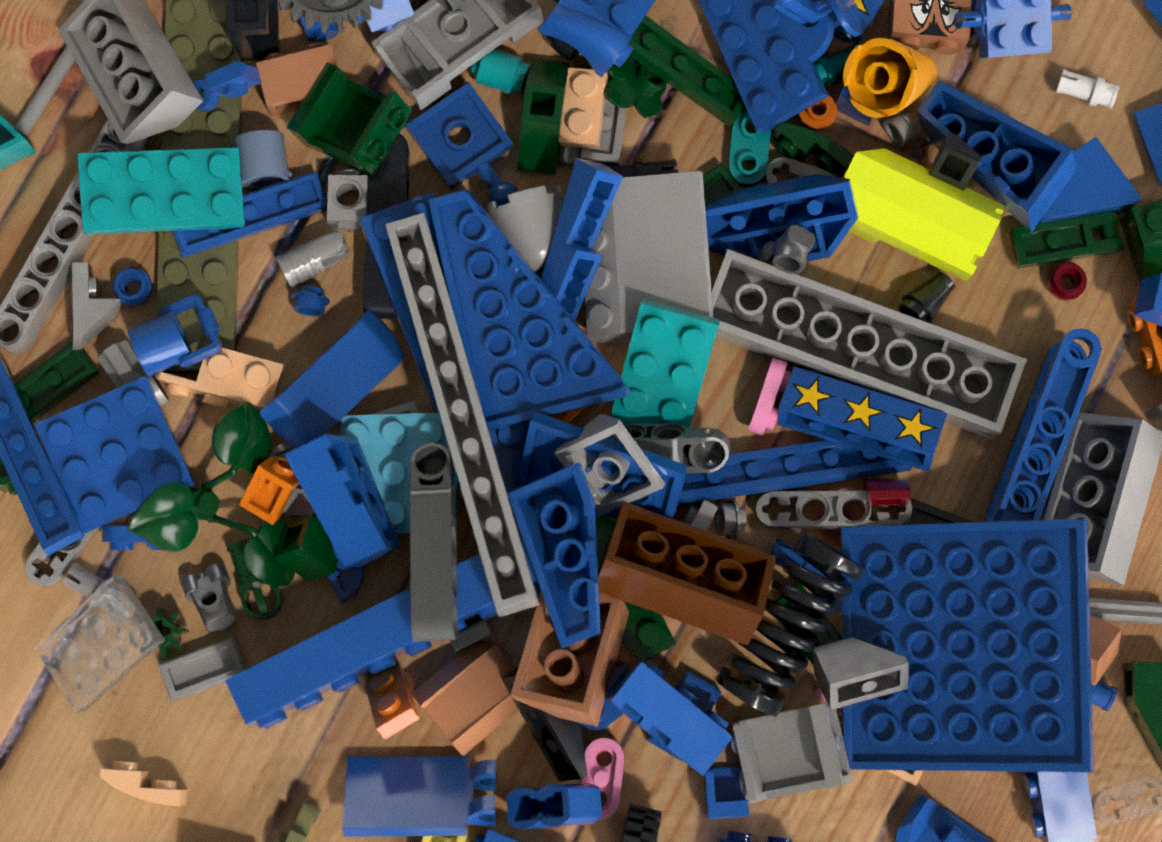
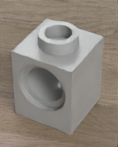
M345 169L340 170L338 175H328L327 222L331 230H362L359 218L367 216L368 176L362 175V172L358 170ZM356 192L359 194V199L352 206H343L339 203L343 194Z

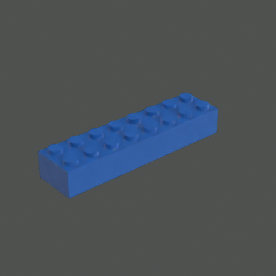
M520 533L519 537L537 595L540 593L539 583ZM480 554L457 565L458 632L467 628L466 622L477 616H480L485 621L498 615ZM411 588L226 679L225 682L245 724L259 726L260 729L264 727L268 729L288 719L285 712L295 707L296 710H307L324 701L321 694L331 689L334 692H343L360 683L359 675L367 671L376 675L381 671L388 670L396 665L395 657L405 652L413 657L431 648L432 644L430 641L414 642L411 630Z

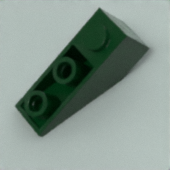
M1162 662L1123 664L1125 706L1162 771Z

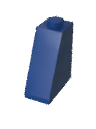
M1094 137L1073 152L1076 171L1038 224L1105 212L1123 214L1136 206L1142 198L1098 138Z

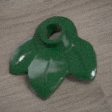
M630 57L626 59L621 67L613 64L608 70L613 79L609 81L605 88V98L618 108L635 106V109L643 118L657 115L662 108L660 97L666 90L667 82L645 66L637 64Z

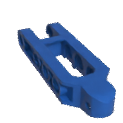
M1079 328L1070 331L1060 342L1049 348L1045 354L985 512L983 522L1039 520L1100 358V340L1090 330ZM1079 339L1086 342L1089 347L1088 358L1082 346L1072 340ZM1028 460L1032 462V464L1034 465V469L1031 468V466L1028 463ZM1014 496L1020 500L1021 507L1014 501Z

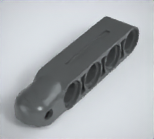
M675 423L623 424L640 449L688 465L686 473L715 472L723 467L729 458L730 441L719 429L710 427L686 428ZM580 424L575 426L583 428L587 424Z
M429 443L417 448L412 454L410 461L411 630L414 642L457 640L458 635L454 463L450 452L445 446L438 443Z

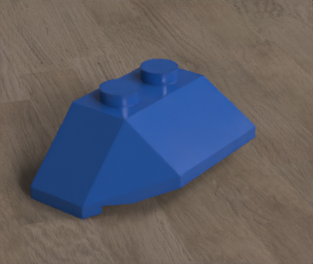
M814 174L740 189L705 205L708 250L725 256L727 249L757 260L758 252L767 242H775L785 233L788 226L798 225L815 236V243L808 253L806 261L829 258L859 217L851 181L847 178Z

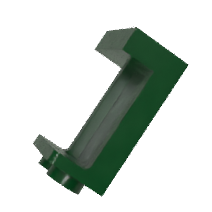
M326 63L286 128L305 146L373 176L379 164L385 159L387 151L398 133L406 125L412 110L397 93L389 91L387 95L348 79L338 67Z

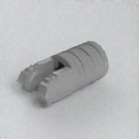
M338 231L328 232V234H324L312 241L309 240L292 250L286 251L282 255L276 256L290 287L293 288L297 284L303 283L307 279L313 278L317 274L325 272L326 269L339 264L340 261L347 259L350 256V248L348 244L344 243V235Z

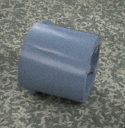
M257 130L240 134L234 138V148H239L242 188L260 190L290 180L289 177L292 176V172L288 171L283 133L274 130Z

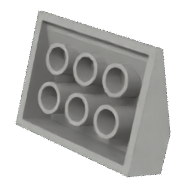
M691 171L622 178L593 247L595 251L603 256L585 296L587 337L591 341L612 346L631 341L642 298L714 318L703 172Z

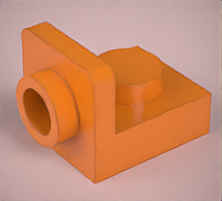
M270 456L258 465L239 503L241 507L272 525L279 520L295 487L300 484L287 459Z

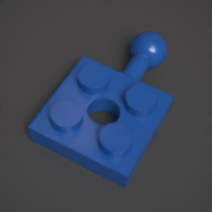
M469 82L406 124L407 131L450 190L477 173L490 190L489 202L496 201L498 207L509 203L507 195L518 192V189L513 184L502 182L490 165L495 159L513 148V142ZM457 127L466 128L471 133L469 141L463 145L453 144L449 140L450 132Z

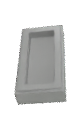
M235 636L158 664L171 702L226 683V679L247 669Z

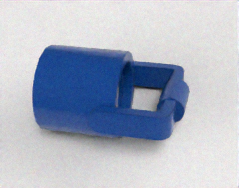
M191 295L162 308L159 311L160 316L127 331L139 362L149 377L178 364L181 367H188L219 353L222 349V344L218 337L220 328L211 308H206L198 295ZM196 306L198 310L197 317L202 329L212 344L192 352L176 315Z

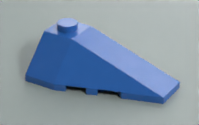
M576 463L507 494L561 648L568 647L601 633L595 504L581 463Z

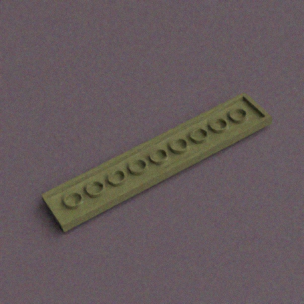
M166 0L165 36L192 82L205 80L206 74L235 61L243 63L226 31V0ZM204 91L199 93L202 99L204 98ZM223 94L213 110L202 112L195 109L178 127L162 132L161 150L234 148L233 140L242 131V96L228 98ZM172 231L159 232L156 317L160 316L159 311L162 308L191 295H198L206 308H211L220 328L218 337L222 348L236 351L239 240L182 259ZM196 306L176 315L192 352L207 346V344H212L202 329L197 317L198 310ZM202 361L188 367H181L178 364L162 372L199 373Z

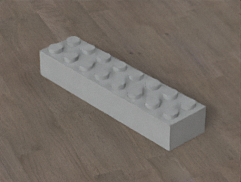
M727 249L712 289L713 317L720 320L715 338L769 358L774 357L786 361L788 365L800 369H814L821 372L824 376L836 380L850 381L860 385L862 388L886 393L911 403L947 413L945 423L991 440L1002 432L1027 360L1025 358L800 275L782 272L775 266Z

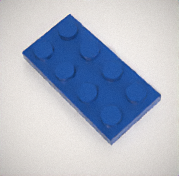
M535 412L530 420L517 484L526 486L565 469L554 453L567 440L573 441L579 438L584 429ZM607 437L583 448L592 460V463L585 470L587 474L593 469V464L600 452L613 451L620 454L625 461L630 462V466L623 479L617 484H608L598 489L601 493L608 492L611 489L614 493L619 491L625 493L628 487L637 483L643 485L647 482L648 478L620 441ZM641 449L665 482V486L656 492L630 502V504L674 519L688 465ZM603 460L601 468L607 474L613 475L615 471H620L614 462ZM621 507L603 515L616 519Z

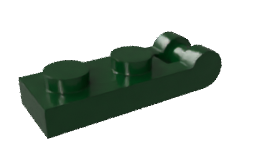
M1105 212L1037 224L1032 233L1025 226L1012 228L1009 233L1017 269L1122 252L1124 250L1122 238L1117 237L1115 228L1119 224L1116 212ZM1092 229H1100L1102 240L1094 241Z

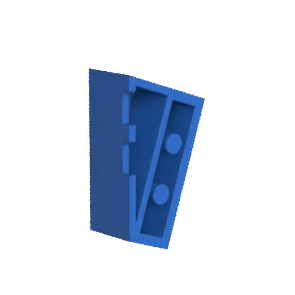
M325 434L284 454L332 542L334 554L343 563L344 567H360L401 548L358 438Z

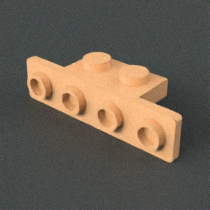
M222 348L219 353L202 360L196 381L164 372L158 373L157 380L166 385L165 392L179 397L188 398L189 392L204 396V403L220 408H226L227 402L239 405L242 401L251 403L260 412L267 403L277 397L285 365Z

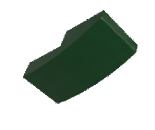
M780 123L774 133L773 140L777 142L775 146L783 156L804 162L812 153L816 156L814 160L821 169L827 170L830 173L834 172L840 178L847 171L854 157L852 153L835 141L801 126Z

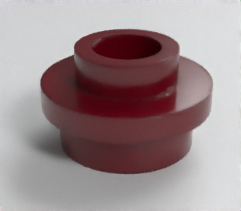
M1062 262L1055 265L1049 272L1047 286L1054 297L1063 301H1071L1078 298L1085 291L1087 277L1079 265L1072 262ZM1060 277H1069L1072 281V287L1064 288L1060 283Z

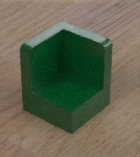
M309 515L284 524L274 554L276 560L307 581L335 573L338 559L334 554L332 542L319 520Z

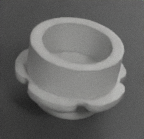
M905 111L901 114L900 112L884 121L883 125L886 134L897 146L902 147L906 143L917 140L916 131L919 130V125L911 113Z
M731 500L728 503H719L715 513L717 533L719 535H729L731 539H735L738 536V531H744L746 527L745 509L739 507L736 500Z

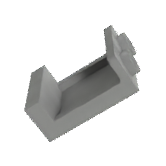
M827 703L781 712L777 717L766 715L733 723L734 731L731 732L733 736L731 745L734 753L740 757L742 771L739 773L740 786L743 793L748 795L750 803L815 789L841 786L853 782L837 709L830 710Z

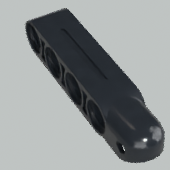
M398 133L387 151L385 159L379 164L373 176L368 174L367 215L409 200L410 151L408 142L400 133ZM365 239L363 313L369 310L379 319H397Z

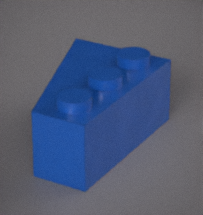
M648 659L644 662L632 660L607 692L605 700L697 773L704 776L733 738L732 735L725 731L729 724L711 709L706 714L694 705L697 700L694 695L679 684L675 688L662 679L665 673Z

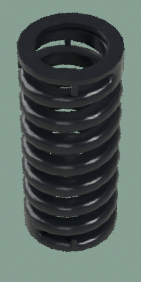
M802 531L794 544L793 550L823 575L788 560L782 564V569L814 595L780 579H775L771 583V588L804 614L767 598L765 611L778 619L795 634L761 619L756 629L785 653L752 638L748 646L738 642L739 645L754 654L775 672L758 666L735 653H730L727 657V662L756 682L755 688L750 686L752 681L748 678L743 683L730 676L733 671L725 666H722L715 677V681L734 696L774 717L778 716L786 703V696L782 689H792L797 684V677L792 670L802 671L808 666V658L802 651L813 652V648L820 646L819 640L813 632L824 634L831 628L830 621L823 613L836 615L842 609L840 601L833 594L848 596L853 591L851 582L841 573L846 574L857 582L866 569L847 555Z

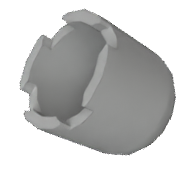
M559 185L552 187L549 193L546 192L545 186L522 190L507 195L509 203L498 207L497 202L492 201L485 206L489 216L540 279L544 272L564 202Z

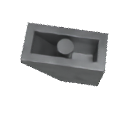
M852 637L828 642L813 648L814 676L830 710L908 689L909 663L905 656Z

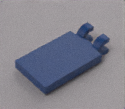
M468 756L347 757L343 835L344 837L467 836V825L495 827V796H480L473 800V789L496 791V760H483L475 763L473 766H469Z

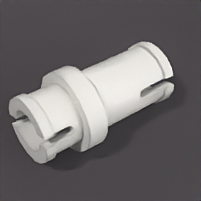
M1063 69L1056 93L1089 101V106L1096 107L1097 104L1112 109L1120 85L1107 83L1104 77L1098 76L1097 79Z

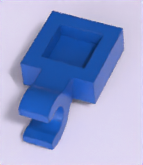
M235 61L206 74L205 80L194 81L193 84L198 93L204 91L203 102L196 110L202 112L213 110L223 94L228 98H236L247 94L248 88L261 83L258 68Z

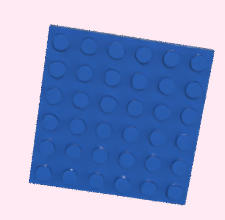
M1066 519L841 527L842 553L866 568L857 582L842 573L853 586V591L850 595L842 596V640L852 637L905 656L909 663L908 689L843 707V740L850 770L1094 772L1087 520Z

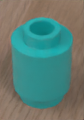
M494 49L473 64L471 73L477 75V84L510 95L513 91L522 94L526 86L531 64L523 62L522 57Z

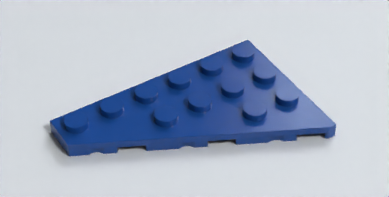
M462 190L428 200L450 301L488 431L528 422L535 412L552 416L631 396L630 389L470 191Z

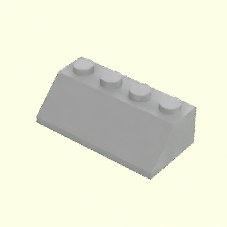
M85 0L58 29L121 143L130 144L176 128L203 102L145 0Z
M1079 412L1057 471L1044 520H1087L1088 577L1092 580L1124 585L1162 451V432L1142 419Z

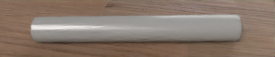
M68 46L65 47L14 127L16 131L25 137L29 135L75 63V59Z

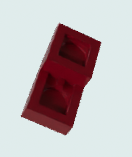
M906 479L863 480V491H866V505L907 506L911 499V491Z

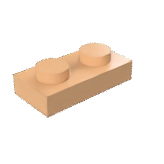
M568 68L559 136L561 147L599 150L606 99L604 91L608 83L607 72L601 78L593 69Z

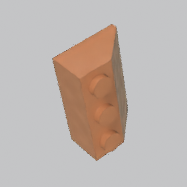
M541 591L538 600L539 606H536L510 696L555 717L598 727L629 611L624 601L599 592L601 633L568 647L561 648Z

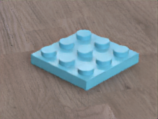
M440 413L345 415L341 419V436L358 438L395 533H410V461L412 454L417 448L429 443L441 444L451 454ZM454 465L456 530L458 533V476Z

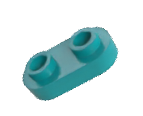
M747 110L741 112L733 123L728 161L729 173L737 184L743 188L755 187L764 179L768 166L771 130L764 134L746 131L745 125L753 123ZM744 160H750L755 164V168L747 171L743 169L741 163Z

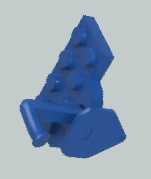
M699 0L756 131L761 134L828 97L814 62L826 52L833 39L834 28L842 25L847 32L855 37L862 34L860 11L854 0Z

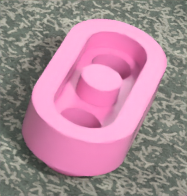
M772 357L747 431L762 436L765 428L773 431L779 413V408L773 405L777 393L784 394L792 373L786 370L788 362Z
M600 738L590 743L586 748L585 763L587 775L581 779V783L594 784L600 787V791L606 794L607 801L605 805L601 806L602 818L599 819L603 820L612 816L619 806L624 753L621 746L614 740ZM602 750L608 751L612 756V761L608 766H600L596 761L597 754Z

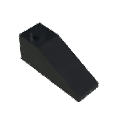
M519 666L501 678L510 695ZM512 698L558 781L580 780L587 775L581 723L555 717Z

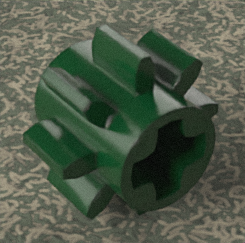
M159 607L156 611L157 617L152 619L145 616L141 617L146 625L144 632L137 633L136 637L146 639L148 642L144 649L145 653L150 654L159 647L161 657L168 658L169 648L184 649L183 644L179 641L181 634L188 633L189 629L180 627L177 624L181 618L180 613L175 612L167 619L165 610ZM162 624L164 627L171 629V635L164 636V643L162 639L155 638V631L161 630Z

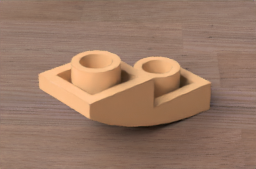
M113 761V769H100L101 779L135 798L170 806H185L187 804L188 789H176L177 781L152 780V787H148L149 771L137 770L138 762Z

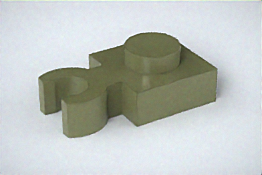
M308 802L304 803L293 829L290 830L288 835L282 833L277 842H307L322 809Z

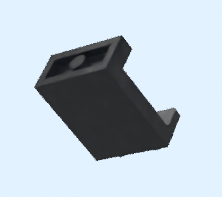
M226 0V31L242 61L264 60L266 56L280 52L279 0Z

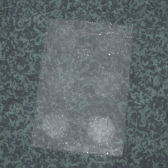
M117 575L112 576L34 649L74 711L79 713L90 708L165 639L124 577Z

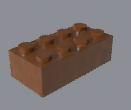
M623 501L611 529L599 567L598 589L600 593L748 646L764 615L777 556Z

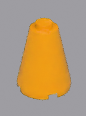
M875 38L859 45L850 53L844 66L843 81L844 87L848 86L851 95L849 100L859 112L869 117L882 118L900 113L935 84L938 70L936 63L930 56L893 39Z

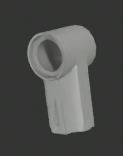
M127 340L112 344L97 357L116 388L147 376L161 408L170 403L168 396L154 376L149 377L146 374L135 351Z

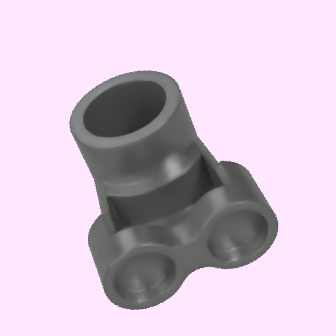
M788 226L785 233L775 242L770 241L763 246L757 254V260L775 266L782 272L799 275L807 265L806 259L815 243V236L801 226Z
M221 563L209 566L201 574L188 575L181 581L186 600L194 602L206 629L217 632L229 629L237 618L236 609L230 602L227 589L231 580L226 566Z

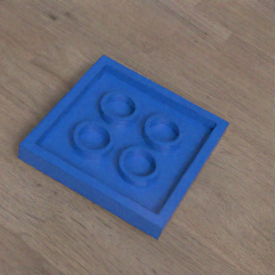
M147 376L34 424L84 534L135 512L151 492L165 483L178 482L189 488L196 485Z

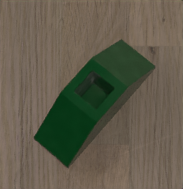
M532 58L521 117L517 171L547 175L556 174L560 145L559 136L570 63Z

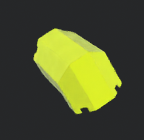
M885 148L856 152L844 178L851 181L859 215L857 221L848 232L870 243L881 240L967 282L977 268L974 265L976 259L983 257L1001 221V214L1005 209V205L967 187L963 191L929 175V169Z

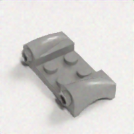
M429 0L414 11V16L401 20L397 23L396 27L387 30L371 43L377 57L418 108L422 110L452 88L449 81L507 39L515 43L544 22L540 5L534 0H467L454 12H449L436 0Z

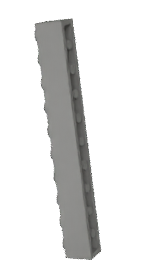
M421 213L387 223L385 226L496 611L502 617L539 606L425 214Z

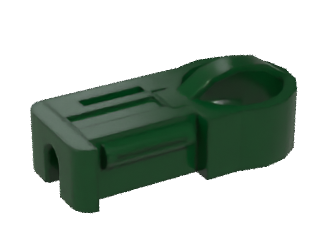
M250 538L230 544L227 547V552H234L231 556L239 582H243V584L238 585L245 612L251 617L260 620L276 616L283 604V594L280 588L270 586L275 591L277 600L274 608L269 612L261 589V585L265 583L254 578L245 568L242 561V546ZM252 589L261 615L256 614L249 605V596Z

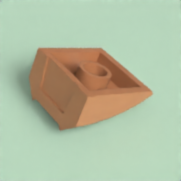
M480 640L465 649L412 693L419 705L462 756L469 753L519 710L501 679L516 667L497 644Z

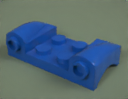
M559 0L538 31L543 35L555 37L574 47L588 60L594 72L602 78L613 64L621 67L634 49L628 44L632 34L656 0Z

